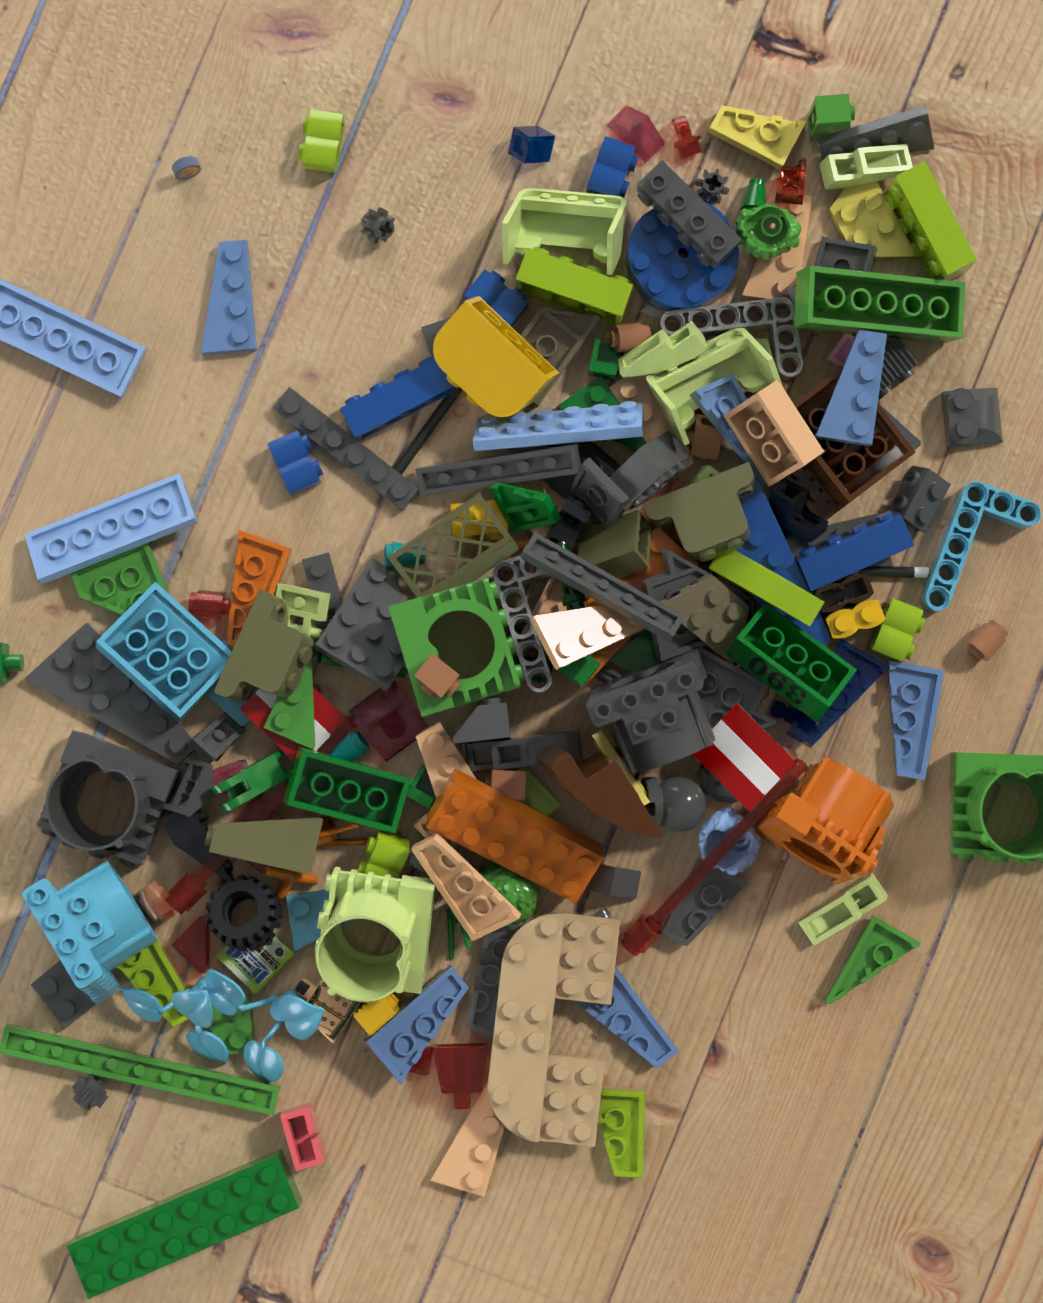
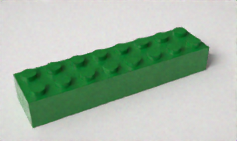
M279 1149L76 1236L67 1244V1249L87 1298L90 1299L300 1208L303 1199L283 1151Z

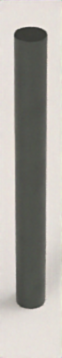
M460 387L456 388L457 391L442 399L394 466L397 472L401 475L404 473L463 389Z

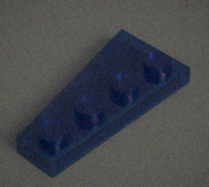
M840 639L833 652L856 668L857 671L818 722L799 710L786 734L811 748L890 667L889 665L847 641Z

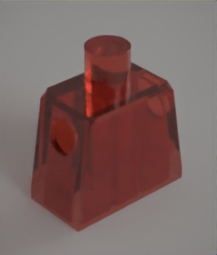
M488 1042L434 1044L433 1054L441 1093H453L454 1109L471 1108L470 1093L481 1092Z

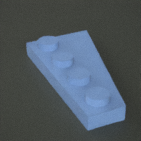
M248 241L219 242L201 354L211 355L257 350Z
M858 330L815 438L869 447L872 445L887 334Z
M728 375L692 392L689 396L742 461L750 463L752 471L760 483H766L723 417L724 414L747 400L734 375Z
M888 660L895 775L925 780L944 670Z
M450 965L422 989L421 994H416L398 1010L396 1015L364 1040L400 1084L404 1082L411 1067L418 1062L430 1040L434 1039L439 1032V1027L450 1016L469 989Z
M616 966L611 1005L575 1001L655 1068H658L679 1052Z

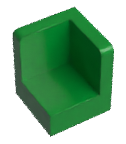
M595 338L588 376L598 378L602 376L603 379L615 381L618 359L621 352L617 353L614 347L611 348L610 345L600 344L601 339Z
M588 655L558 670L580 688H583L600 667V662L591 655Z
M421 765L409 786L407 796L431 808L436 796L426 767Z

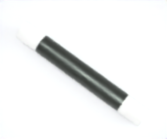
M868 566L845 577L855 574H867L868 577L928 578L929 569L928 567Z

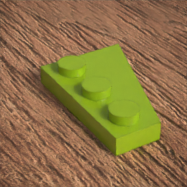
M602 1088L598 1123L602 1129L614 1176L643 1178L646 1090Z

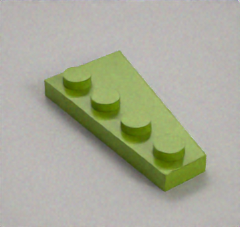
M159 939L154 944L117 966L131 980L130 982L136 989L146 991L155 996L160 1006L170 1003L175 992L187 989ZM174 1006L168 1011L161 1013L172 1027L189 1019L177 1011Z

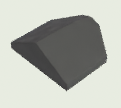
M186 757L184 759L186 765L178 778L168 804L164 803L163 808L190 817L213 798V791L211 790V787H213V765Z

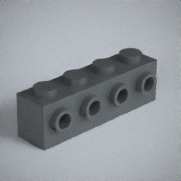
M663 160L638 183L637 192L639 194L637 196L640 201L647 207L652 206L658 212L659 220L667 227L671 225L678 232L677 237L687 247L691 245L698 252L697 257L705 266L711 265L716 269L739 247L742 239Z

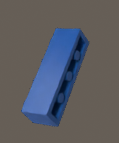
M432 356L419 362V367L412 371L406 369L397 373L394 376L395 380L387 384L381 382L372 386L369 389L370 393L362 397L355 395L345 401L346 405L341 407L340 410L354 438L360 441L457 391V389L446 379L447 374L438 366Z
M892 511L884 512L876 516L877 521L867 525L866 522L851 527V532L844 536L835 534L824 540L825 544L817 548L811 545L799 551L800 555L794 557L809 591H814L913 547L914 543L902 515L898 513L892 514Z

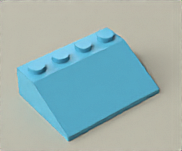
M156 582L96 641V649L178 723L194 709L219 681L232 652Z

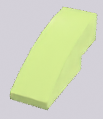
M907 144L857 148L853 153L828 155L819 164L825 190L857 186L892 178L913 167Z
M692 321L670 336L662 329L618 359L620 374L622 377L642 376L683 364L708 350L705 337Z
M872 872L826 901L798 923L813 946L857 921L866 912L885 902L888 895Z

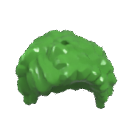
M763 203L757 208L754 207L751 210L743 208L740 211V215L735 222L737 225L736 234L742 239L740 245L743 246L745 253H752L756 258L763 257L769 260L772 257H778L782 253L789 252L791 247L796 248L799 246L798 236L802 230L801 225L794 215L789 214L787 209H779L775 204ZM772 223L775 224V227L773 229L771 228Z
M493 861L486 864L484 869L479 870V874L521 913L518 920L505 926L511 927L514 923L518 925L521 922L526 923L533 916L539 893L537 883Z

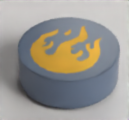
M187 156L175 161L172 165V171L176 179L186 180L199 174L201 167L196 157Z

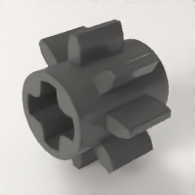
M705 169L703 172L704 180L696 179L695 185L701 187L696 194L699 197L703 196L706 199V203L715 200L719 204L721 202L720 194L728 195L729 188L723 186L727 183L728 176L722 178L719 175V169H716L715 173H709ZM710 183L716 184L714 191L709 190Z
M381 207L377 209V212L368 209V212L361 218L363 228L361 233L368 236L367 239L373 243H377L379 239L386 242L395 231L393 224L395 218L388 215V211Z
M90 1074L85 1079L80 1076L72 1087L75 1093L74 1101L86 1110H91L95 1106L101 1108L108 1098L105 1091L107 1084L93 1074Z

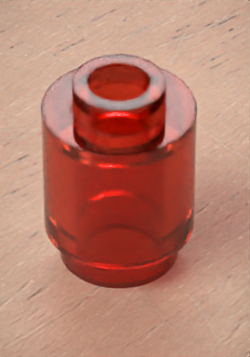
M205 590L191 592L189 613L195 615L196 618L223 620L225 615H229L231 599L226 598L225 592Z

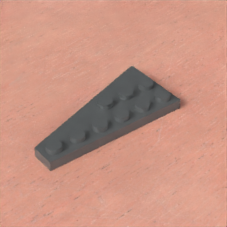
M90 623L84 624L24 678L177 765L194 752L189 746L193 738L182 725L174 720L96 649V641L101 636Z

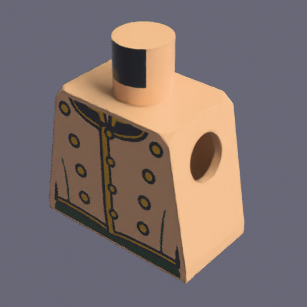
M303 977L294 989V992L305 998L308 1003L324 1008L322 1020L317 1029L329 1041L334 1043L361 1002L344 998L337 993L329 995L327 992L328 985L323 979L316 986Z

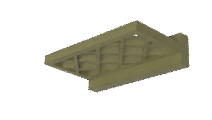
M479 492L391 553L388 559L418 598L473 582L495 567L497 563L518 551L519 548L512 535L508 533ZM477 502L485 510L483 521L467 518L468 508ZM462 512H464V517H463V518H462V517H456V516H458L459 514H461ZM487 515L491 518V520L493 521V523H492V522H486V521H487ZM451 520L463 522L460 537L444 534L445 524ZM466 523L482 525L480 540L464 538ZM485 526L498 528L503 537L494 543L483 541ZM441 528V534L434 533L436 530ZM428 536L440 538L437 553L421 550L422 540ZM443 539L459 541L457 556L441 553ZM419 543L418 549H412L413 546ZM462 543L478 544L477 555L473 558L460 557ZM482 545L489 546L483 551H481ZM405 552L417 554L415 568L403 567L397 558ZM420 555L436 557L434 572L418 569ZM439 559L455 560L454 571L450 574L438 573ZM459 561H461V562H466V563H464L463 565H461L460 567H458V566H459ZM407 572H409V573H414V574H413V580L411 579V577L408 575ZM417 574L433 576L432 586L424 592H421L415 584ZM436 577L443 578L437 583H435Z

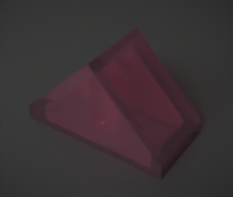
M628 105L607 124L624 143L636 147L635 153L645 163L665 145V141L648 115Z

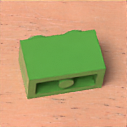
M849 94L815 96L808 112L810 141H817V138L850 128L851 120L855 119L854 103H850Z

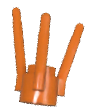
M331 816L322 817L323 822L317 846L326 844L327 848L342 845H365L368 839L366 838L337 839L340 837L339 833L358 828L360 824L351 823L337 826L336 822L331 823V821L337 818Z

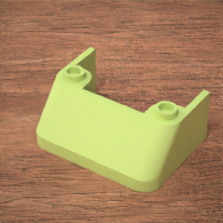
M538 188L521 190L502 222L503 264L508 265L515 252L525 255L527 248L533 250L534 247L540 248L541 244L593 249L594 258L598 259L601 263H606L607 275H612L621 256L627 215V200L614 195Z
M731 329L707 341L708 350L676 367L647 374L646 380L670 428L685 446L690 443L685 430L689 429L695 422L696 415L694 410L699 408L689 396L695 390L731 374L734 375L740 387L742 386L744 390L752 393H758L777 379L782 386L773 357L746 329Z

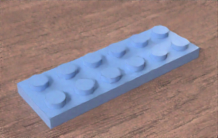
M0 279V341L122 399L124 398L147 351L144 346Z
M626 401L614 406L597 404L591 408L571 406L558 411L541 409L536 413L519 411L508 417L486 414L477 419L473 437L474 451L643 437V403Z
M179 473L26 533L25 538L37 579L42 585L198 522L184 480Z

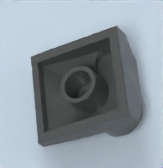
M958 388L941 393L947 448L1003 442L997 388Z

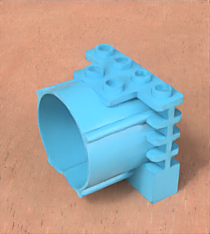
M108 861L100 864L60 890H57L47 879H41L22 893L28 907L76 987L87 994L97 1005L122 990L111 970L158 941L155 932L127 886Z

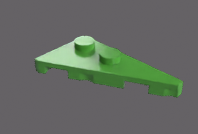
M311 657V660L303 670L298 688L287 698L277 696L263 728L314 750L315 728Z
M871 915L824 1001L831 1004L841 999L861 983L864 984L882 972V969L888 965L897 962L900 957L912 949L918 948L921 943Z

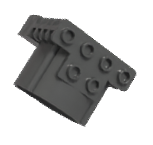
M698 648L595 685L590 691L591 696L586 705L592 722L597 727L611 723L630 774L657 768L687 757L705 747L713 745L716 739L698 691L703 688L704 679L707 678V671Z
M72 730L60 760L62 762L61 767L49 785L43 811L36 825L42 827V833L60 838L62 840L61 844L74 849L88 850L87 854L93 857L104 859V857L109 858L114 855L121 858L119 862L126 866L135 868L137 864L143 865L148 850L152 845L153 837L158 830L160 819L163 817L164 803L169 802L182 770L79 730ZM97 771L109 773L117 782L129 781L135 797L134 815L127 830L121 834L112 836L97 834L86 827L79 817L76 805L78 791L82 783Z

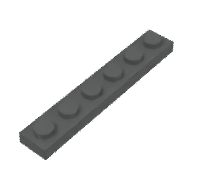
M289 387L272 408L401 511H404L420 491L417 486Z
M577 444L423 466L415 470L420 495L426 496L488 487L494 482L509 484L577 474L581 463Z
M536 532L520 556L524 561L669 642L673 639L685 617Z

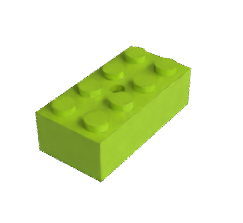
M926 161L896 175L887 188V195L885 197L891 209H895L899 217L898 222L904 234H908L915 257L921 259L925 267L923 268L925 277L951 281L965 274L977 261V258Z
M534 247L533 250L530 248L526 249L516 277V288L525 296L571 312L596 315L601 318L600 322L611 326L621 324L631 297L633 284H630L629 280L623 276L613 275V277L604 275L601 269L594 266H587L586 268L578 266L576 261L564 256H561L560 259L550 256V252L539 247Z

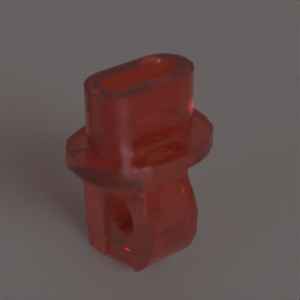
M681 115L671 119L678 137V141L675 142L673 147L674 149L678 148L682 160L701 153L702 149L698 141L701 139V136H692L686 117Z

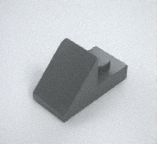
M224 712L195 737L189 746L206 762L211 764L214 760L219 761L246 729Z

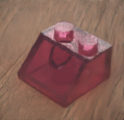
M395 680L387 692L378 688L348 711L359 730L386 762L416 741L415 735L429 727Z

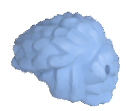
M729 807L709 815L708 820L703 822L699 831L698 845L700 846L702 858L706 859V862L710 863L713 869L720 868L721 871H726L727 874L736 875L756 861V856L759 854L761 847V837L755 833V828L750 821L736 814L735 809Z

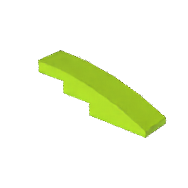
M726 549L717 553V556L708 568L808 627L811 626L824 604V601L735 550L728 551Z

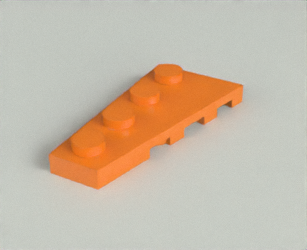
M238 530V549L232 585L233 595L226 644L232 646L235 645L259 590L261 589L274 596L276 595L277 585L280 584L292 551L289 547Z

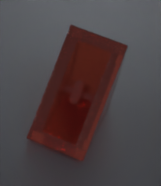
M206 914L200 916L172 944L199 973H206L210 969V928L208 927L210 923L206 921Z

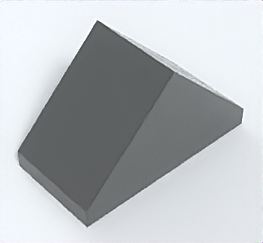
M600 864L585 889L609 896L636 899L641 871Z

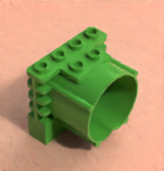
M488 577L388 607L421 717H427L521 688L520 681L525 680L521 665H514L512 655L517 654L512 636L506 638L504 628L508 627L504 609L498 610L495 599L500 598L496 583H489ZM454 611H467L478 615L489 625L494 636L495 649L489 665L472 678L458 679L457 681L461 685L451 697L446 694L443 699L438 695L433 699L420 689L423 683L414 676L432 653L437 657L439 656L438 650L428 639L431 626L441 616Z
M951 752L950 786H952V814H950L951 847H949V853L957 854L956 859L974 860V855H985L984 860L991 862H1008L1009 857H1013L1012 861L1019 863H1037V858H1041L1040 862H1043V755ZM994 782L1005 788L1012 787L1017 783H1024L1032 790L1038 803L1036 824L1026 837L1017 842H995L991 839L985 828L982 816L983 802L988 789Z

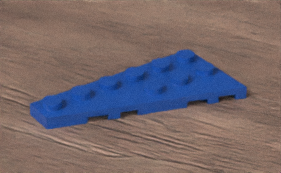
M756 479L754 492L740 500L751 535L743 543L744 545L735 551L810 593L758 479ZM748 593L760 607L765 603L760 598ZM776 609L824 646L832 640L819 612L811 626L808 627L785 612Z

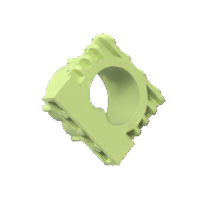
M335 867L332 875L327 874L325 891L329 892V901H324L323 912L319 913L317 929H321L320 938H317L315 955L318 971L323 981L328 985L327 992L329 995L337 993L350 1000L370 1002L385 998L395 991L397 993L421 994L425 982L436 889L430 878L403 875L402 879L391 878L390 874H385L384 877L375 875V872H368V874L358 873V870L352 869L351 872L342 871L341 867ZM351 919L376 921L389 928L399 938L400 944L394 950L382 954H371L361 951L346 938L342 929V922Z

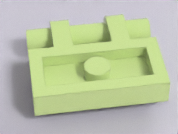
M278 584L276 597L284 600L287 605V612L283 620L284 624L309 635L313 641L314 639L319 640L325 630L318 629L316 621H326L330 594L288 584ZM295 616L304 618L303 625L296 624Z

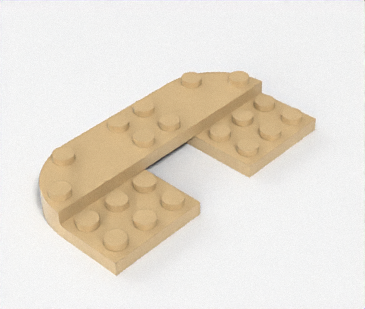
M564 912L546 913L536 916L523 924L507 943L501 965L488 1091L492 1108L502 1124L512 1133L525 1140L537 1143L539 1141L595 1147L605 1061L549 1054L555 998L611 1005L620 919Z

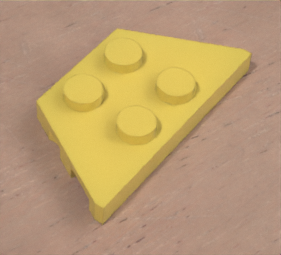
M877 181L844 188L828 211L843 240L876 246V259H911L915 256Z

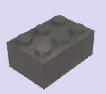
M669 430L640 447L609 477L629 497L624 510L632 504L638 507L654 494L656 495L668 484L667 481L673 476L678 475L686 467L684 461L691 455Z

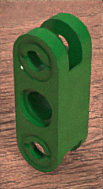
M280 750L269 754L211 787L214 795L224 791L227 792L230 800L220 805L224 813L242 805L290 777L291 769L283 772L277 761L282 755Z

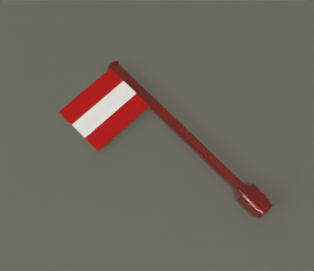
M313 687L314 751L329 754L353 728L357 729L358 724L354 718L350 716L344 717ZM259 688L239 710L294 762L298 746L307 747L263 728L277 695ZM289 779L248 821L266 820L283 802ZM216 854L197 874L194 873L190 876L186 873L168 891L169 895L165 898V901L180 915L185 910L189 911L207 893L204 889L207 885L206 881L229 856Z
M738 703L712 729L716 738L713 745L705 747L693 753V755L728 789L749 813L653 915L649 914L646 916L642 914L623 934L624 938L621 940V943L634 956L645 953L662 935L661 923L804 772H808V766L803 760H795Z

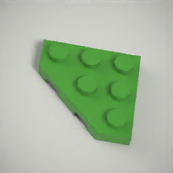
M150 542L70 573L79 597L120 615H123L155 582L170 594Z

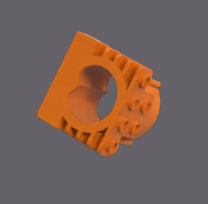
M824 756L820 763L810 764L793 793L790 792L765 806L753 826L755 833L776 848L783 847L789 852V855L798 858L804 865L816 869V872L821 876L824 874L831 876L830 882L836 885L862 877L866 873L871 874L879 861L876 859V856L884 842L882 835L885 829L882 826L892 811L894 803L890 798L891 794L882 790L870 779Z

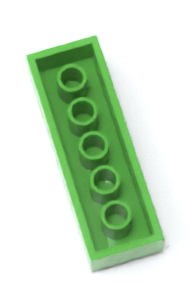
M808 266L796 272L794 328L856 334L858 330L884 333L887 334V337L891 338L898 337L901 339L949 343L963 338L965 282Z

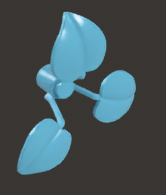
M209 969L206 973V989L208 990L210 1001L223 1014L234 1015L238 1009L245 1011L271 1003L270 1014L277 1022L262 1040L261 1044L255 1040L247 1042L244 1047V1059L250 1071L259 1079L269 1083L277 1081L283 1075L284 1063L274 1049L267 1047L268 1041L283 1022H285L287 1031L293 1037L301 1040L308 1039L319 1027L324 1008L304 1001L294 990H287L278 998L272 995L268 999L244 1005L242 1003L245 1001V994L239 985L213 969Z
M205 976L200 977L191 990L187 988L185 991L175 992L172 995V1001L165 1006H160L158 999L146 991L128 987L122 988V994L128 1006L139 1017L150 1022H158L162 1018L161 1013L168 1011L174 1006L177 1011L185 1015L186 1018H189L196 1025L195 1031H189L186 1035L188 1044L194 1052L212 1062L228 1063L230 1061L228 1060L229 1053L224 1042L216 1035L202 1031V1028H208L213 1023L212 1005L208 990L206 989Z

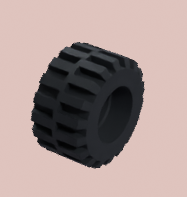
M238 875L237 880L229 877L226 879L227 884L225 885L220 882L216 886L219 889L217 893L211 892L209 896L212 899V903H206V909L209 911V914H206V921L211 924L208 926L211 932L227 946L235 947L239 951H245V948L253 951L257 950L256 945L258 944L262 947L267 945L266 939L268 937L273 939L276 936L273 932L274 929H280L281 923L278 921V918H282V911L279 909L281 903L276 894L263 881H259L253 876L247 878L244 875ZM246 899L256 900L258 911L254 920L244 927H233L231 914L234 907Z

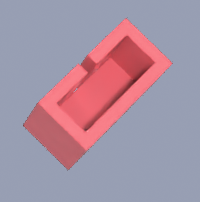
M309 1102L285 1109L280 1118L295 1171L323 1164L326 1159V1153L320 1132L315 1133L318 1125L312 1103Z

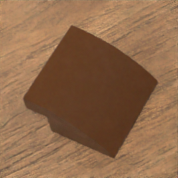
M844 366L793 403L814 436L821 424L824 412ZM878 404L873 442L870 447L817 439L824 452L805 466L781 479V481L784 482L787 479L808 490L809 496L806 510L828 520L916 452Z
M557 746L551 747L536 757L545 771L564 791L595 814L614 825L634 833L653 838L662 836L615 759L597 751L576 764L570 753Z

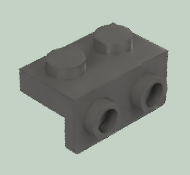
M911 466L888 511H892V514H901L907 524L919 532L926 533L951 484L929 468Z

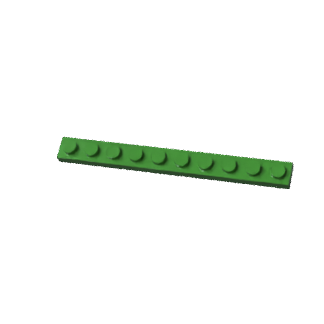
M11 1024L5 1025L0 1045V1054L269 1115L275 1114L281 1086Z

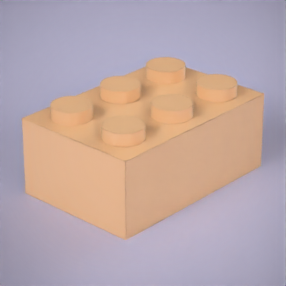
M778 379L723 415L768 486L805 466L824 452Z

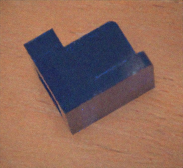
M540 126L513 127L508 154L524 164L549 162L555 135Z

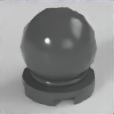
M680 776L665 779L660 784L656 777H642L640 783L646 790V796L650 801L644 806L658 829L661 825L667 830L682 832L693 829L702 820L706 813V796L701 786L689 778Z

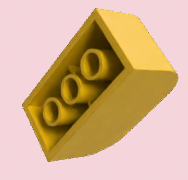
M480 296L465 300L439 330L434 339V358L438 366L447 374L446 379L456 388L460 387L468 394L466 396L467 399L474 406L481 407L489 414L497 417L514 415L532 404L560 373Z

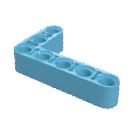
M975 481L964 486L958 493L922 591L920 603L923 609L934 613L948 607L982 515L1019 529H1025L1039 522L1042 513L1038 504L982 482ZM969 489L977 491L979 495L978 502H972L968 498ZM995 499H1000L1004 502L1005 510L1003 512L995 509ZM1022 508L1030 512L1031 519L1029 522L1022 520L1020 516ZM959 515L968 517L970 522L968 528H963L959 525ZM951 540L958 542L960 545V552L958 554L950 552L948 545ZM941 566H945L950 570L951 576L948 581L943 580L939 576ZM932 592L938 593L941 597V604L938 607L930 603L929 597Z

